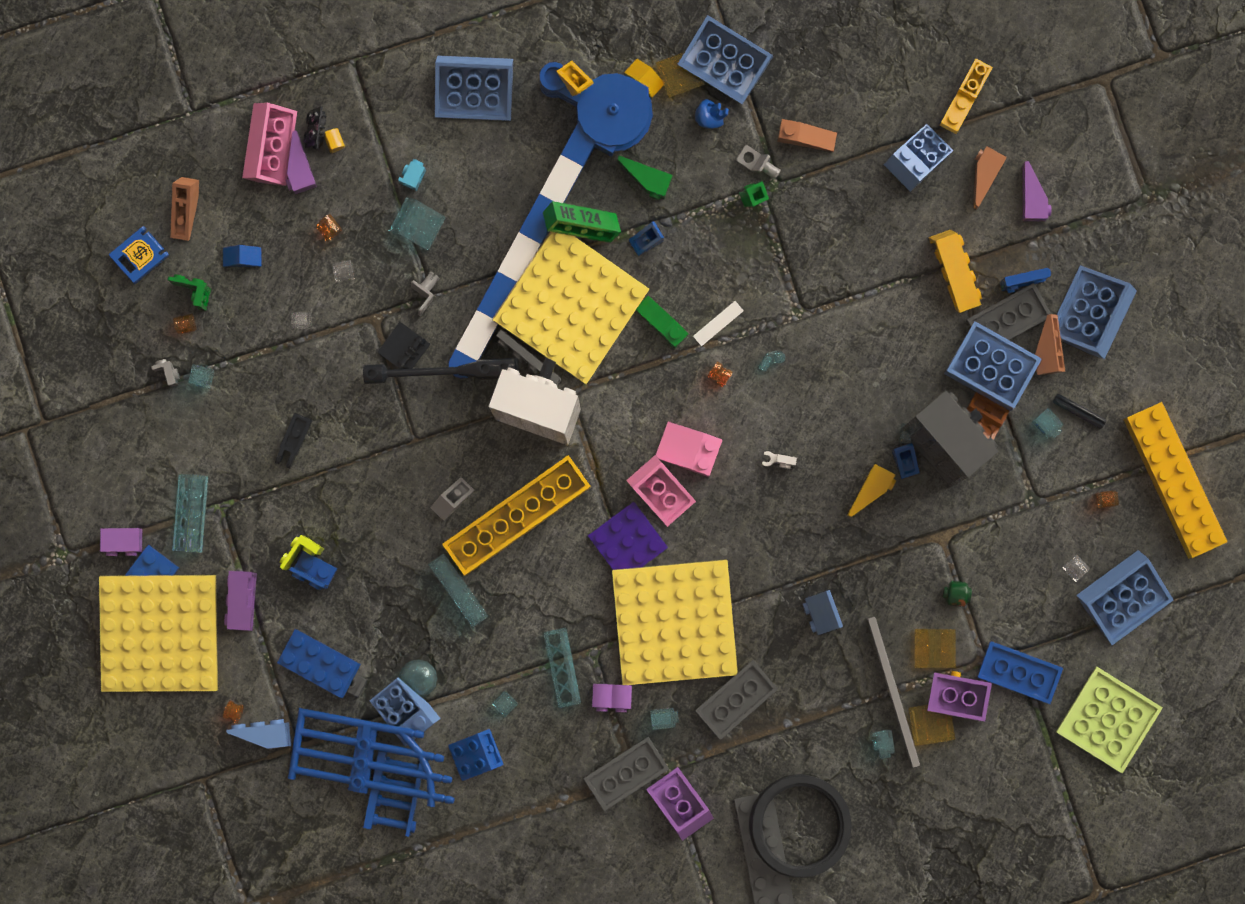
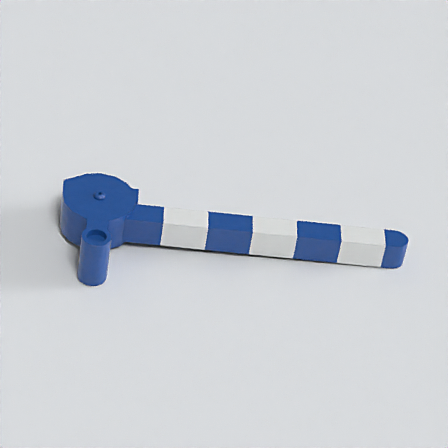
M550 62L541 69L540 89L542 93L550 98L559 97L577 107L578 124L451 356L449 367H458L459 365L480 360L498 327V324L492 320L541 247L549 232L546 228L543 211L552 201L565 203L593 149L596 148L612 157L614 152L625 151L638 144L646 135L653 117L652 103L646 85L618 73L603 74L593 79L594 84L578 95L572 96L556 72L563 67L562 64ZM453 374L456 378L459 379L467 378V376Z

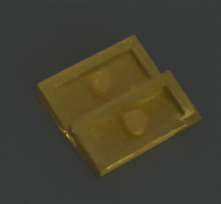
M685 52L655 63L668 98L705 85L702 79L678 65Z
M915 629V668H956V629Z
M928 705L909 707L914 746L956 740L952 715L927 711Z

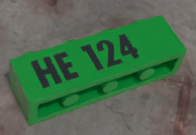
M552 201L543 211L546 228L550 232L609 243L621 233L616 213Z

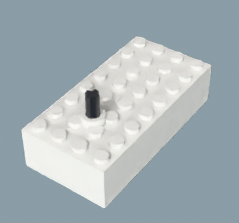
M545 358L539 376L527 374L524 377L515 369H502L489 404L495 419L568 445L581 408L576 391L569 388L560 390L550 380L556 362Z

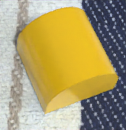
M337 128L324 133V139L331 154L345 147Z

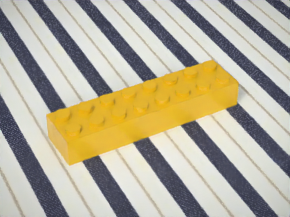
M1160 402L1123 419L1188 559L1227 543V539L1163 403Z
M568 455L442 545L463 575L467 576L589 490L591 486Z

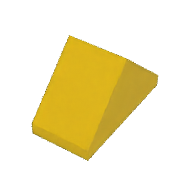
M638 59L624 72L628 77L646 85L651 98L665 85L650 66Z
M570 61L556 71L572 96L578 95L594 84L573 61Z

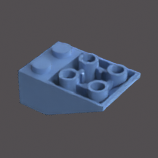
M926 124L902 145L884 165L911 192L953 150Z
M396 678L370 700L371 704L388 725L425 732L441 719L428 702L399 678ZM396 734L397 737L401 740V742L405 746H407V743L402 739V737Z
M284 719L272 720L270 725H265V721L250 723L251 727H246L245 724L231 725V729L226 730L228 734L267 749L291 746L289 722L284 723Z

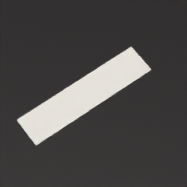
M734 301L693 337L701 346L704 345L744 310Z

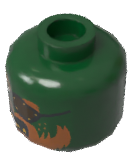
M950 581L948 587L944 586L943 598H946L948 605L965 607L967 603H970L972 588H969L966 582Z

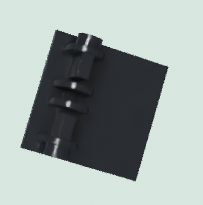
M323 106L310 110V113L307 114L306 124H308V128L303 137L305 148L313 146V149L320 150L321 146H323L324 136H319L324 135V132L320 131V129H325L324 126L326 125L327 118L325 111H322Z
M399 322L378 350V353L399 369H413L430 346V343Z

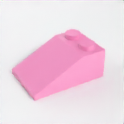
M668 422L656 456L665 462L709 477L722 439Z
M656 455L627 479V482L667 527L696 502Z

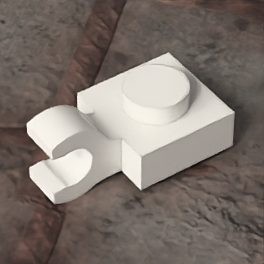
M769 451L764 452V455H768L771 458L770 462H762L764 466L778 463L781 468L791 469V466L796 465V457L777 455Z

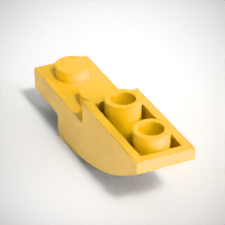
M975 59L940 123L941 127L957 134L993 67Z

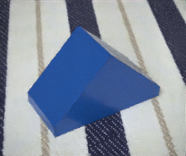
M653 221L630 238L629 242L637 255L640 256L664 242V237Z
M245 245L224 247L223 267H262V248Z
M912 443L892 450L901 479L920 473Z

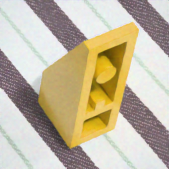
M874 464L847 516L851 518L887 492L888 489L892 490L896 483L894 479L895 474Z

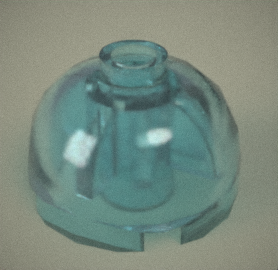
M420 659L412 660L405 664L399 674V679L421 697L429 695L435 689L438 680L434 667L427 661Z

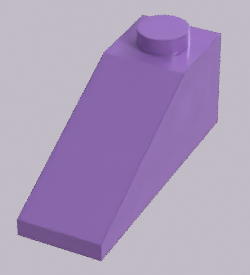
M295 130L292 131L287 170L289 179L286 180L289 191L293 190L295 194L315 188L317 185L299 134Z
M1025 161L1022 165L1023 221H1046L1048 216H1051V205H1048V198L1029 161Z

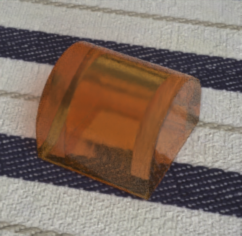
M331 214L324 216L316 225V228L326 241L331 240L342 231V228Z
M192 313L173 318L174 327L178 334L197 330Z
M1114 490L1095 494L1099 509L1119 505L1118 492Z

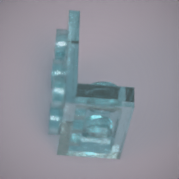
M406 197L389 231L405 237L425 250H429L445 220V216L416 199Z

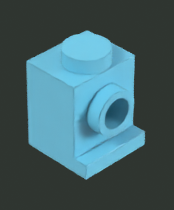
M413 159L409 165L406 164L402 172L404 177H399V183L417 191L426 172L423 163Z

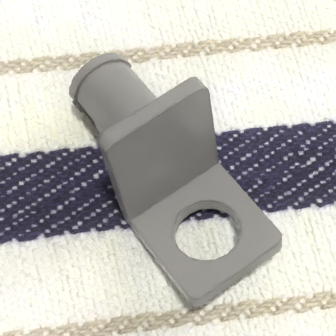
M748 145L743 147L736 159L737 162L750 171H762L772 179H776L781 169L768 162L770 158L768 154L761 155ZM746 152L753 154V161L750 163H746L743 159Z
M429 272L421 284L414 280L411 282V288L427 299L418 310L419 316L423 314L433 301L434 295L430 290L440 279L437 275L433 276V272Z

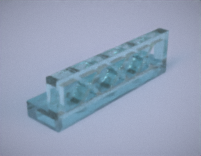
M179 474L172 551L202 553L208 476ZM185 479H188L187 488H185ZM186 499V506L184 508L183 501ZM184 518L185 525L182 527V519ZM181 538H183V547H180Z
M567 628L544 632L558 707L581 704ZM559 633L561 642L556 648L550 644L548 635ZM557 651L564 655V662L561 666L553 661V656ZM554 665L559 668L557 672H555ZM560 670L568 675L565 685L557 681L556 676ZM558 684L563 687L560 692ZM564 689L571 692L573 701L561 702L560 695Z

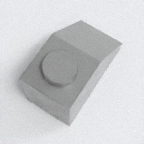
M460 477L439 496L430 508L445 521L474 492V489Z

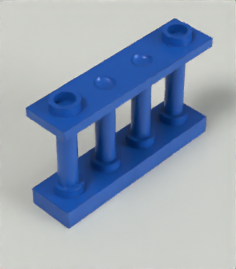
M378 751L376 762L424 771L421 763L418 765L392 760L390 757H387V752ZM374 771L373 781L416 790L420 789L421 778H416V783L414 784L388 779L386 776H383L384 771ZM371 789L363 828L372 829L373 825L380 824L406 829L405 836L407 837L411 833H415L417 822L413 820L418 798L413 797L412 803L384 798L382 795H379L380 790ZM384 805L410 810L408 822L380 817L379 814H375L377 806Z

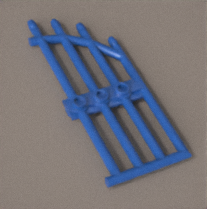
M299 708L288 779L295 780L296 774L349 784L348 790L367 794L368 788L402 794L427 799V806L435 807V801L453 804L455 798L435 793L434 781L451 783L452 777L432 772L428 760L443 762L444 756L423 751L413 740L412 737L423 738L424 732ZM305 717L358 727L357 738L305 729ZM377 731L400 735L411 749L376 742ZM302 736L355 746L354 756L348 757L302 748ZM374 750L419 758L424 771L374 762ZM299 755L352 765L351 775L345 776L299 767ZM371 769L426 779L427 791L370 781Z

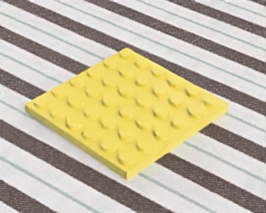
M550 232L492 320L546 358L555 361L558 366L581 382L587 384L649 291V288L575 236Z
M728 560L612 570L623 685L733 676L738 673Z
M216 575L99 576L101 692L218 690Z

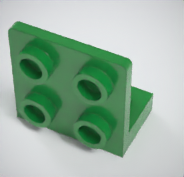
M174 274V277L168 276L167 280L173 285L195 289L192 293L191 302H193L197 309L207 310L211 288L207 286L204 280L193 278L192 281H189L185 276Z

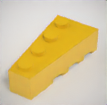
M948 230L928 237L930 243H935L937 249L934 253L939 263L943 264L941 272L945 281H949L950 285L947 288L956 311L961 313L980 306L982 295L980 290L975 287L976 277L974 272L969 269L970 259L968 254L963 251L964 241L962 236L952 230Z

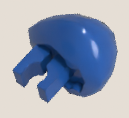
M704 99L695 111V121L699 126L706 129L719 128L724 125L723 118L728 115L729 109L720 110V103L715 105L711 100Z

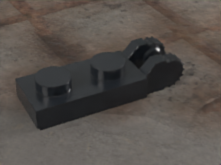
M294 413L280 444V450L275 463L280 464L286 450L291 453L286 467L289 469L292 467L313 420Z

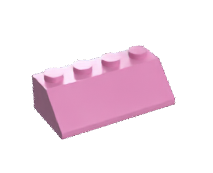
M271 103L253 104L242 178L259 183L286 186L292 131H295L297 111Z

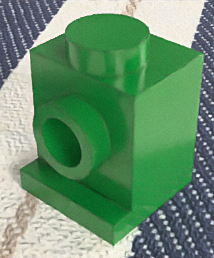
M763 181L749 184L744 187V191L739 192L744 207H753L769 199Z

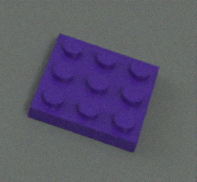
M632 502L588 535L613 570L643 567L668 548L635 502Z

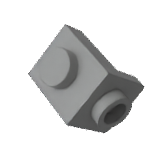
M166 359L156 361V365L151 366L154 372L164 369L167 384L170 387L178 385L179 373L177 368L174 369L172 362H167Z

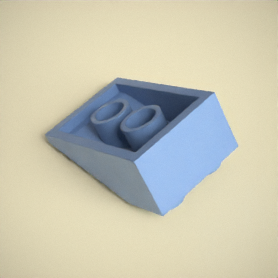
M830 590L804 599L803 608L806 615L810 614L812 621L809 624L813 633L816 632L817 635L843 627Z

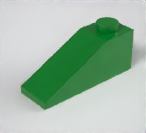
M618 156L617 162L646 193L650 194L649 197L660 200V198L665 199L673 175Z
M647 296L637 307L636 311L674 349L688 337L689 333L651 297Z

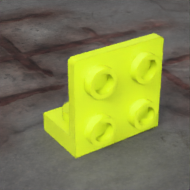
M296 536L290 545L292 547L291 551L288 554L285 553L281 558L280 568L288 570L301 549L314 556L315 554L321 555L324 548L306 536Z

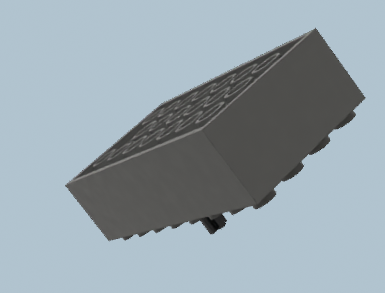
M945 391L902 427L901 430L947 484L952 487L970 477L999 451L996 449L998 447L996 442L991 437L988 439L983 434L985 430L978 423L983 418L981 413L976 408L971 413L965 407L961 408L957 404L959 401L952 392L948 393Z

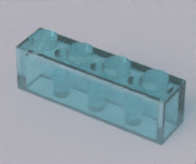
M442 554L428 564L473 628L490 617L446 554Z

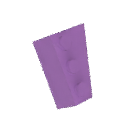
M229 571L227 579L228 594L226 596L228 614H225L224 619L227 629L253 631L257 573Z

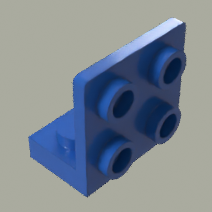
M303 551L295 567H290L289 570L293 572L291 576L301 581L307 579L310 581V586L321 590L322 588H328L338 568Z
M490 729L449 745L462 781L504 765Z

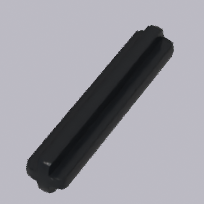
M1057 394L1053 399L1054 404L1099 429L1104 427L1106 419L1061 394Z

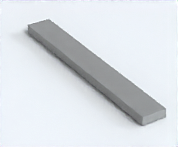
M876 617L868 618L867 623L910 765L914 768L920 766V762Z

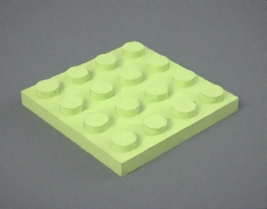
M1095 667L1056 730V733L1123 774L1163 707L1102 669Z

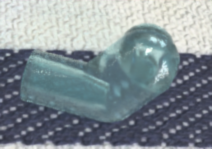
M781 351L766 353L758 368L766 372L771 364L784 362L785 354Z

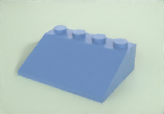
M707 15L678 65L743 104L772 60L773 55Z
M437 56L435 62V117L511 120L513 59Z
M1080 265L1057 313L1061 341L1086 353L1105 359L1137 292L1136 289L1128 282Z
M974 321L944 374L1007 410L1012 411L1042 359Z
M1139 550L1076 595L1111 645L1173 601L1172 596L1150 560Z

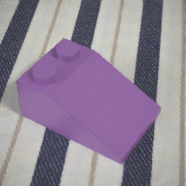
M934 672L927 711L985 721L992 683Z
M678 767L646 789L682 841L714 819L710 810Z

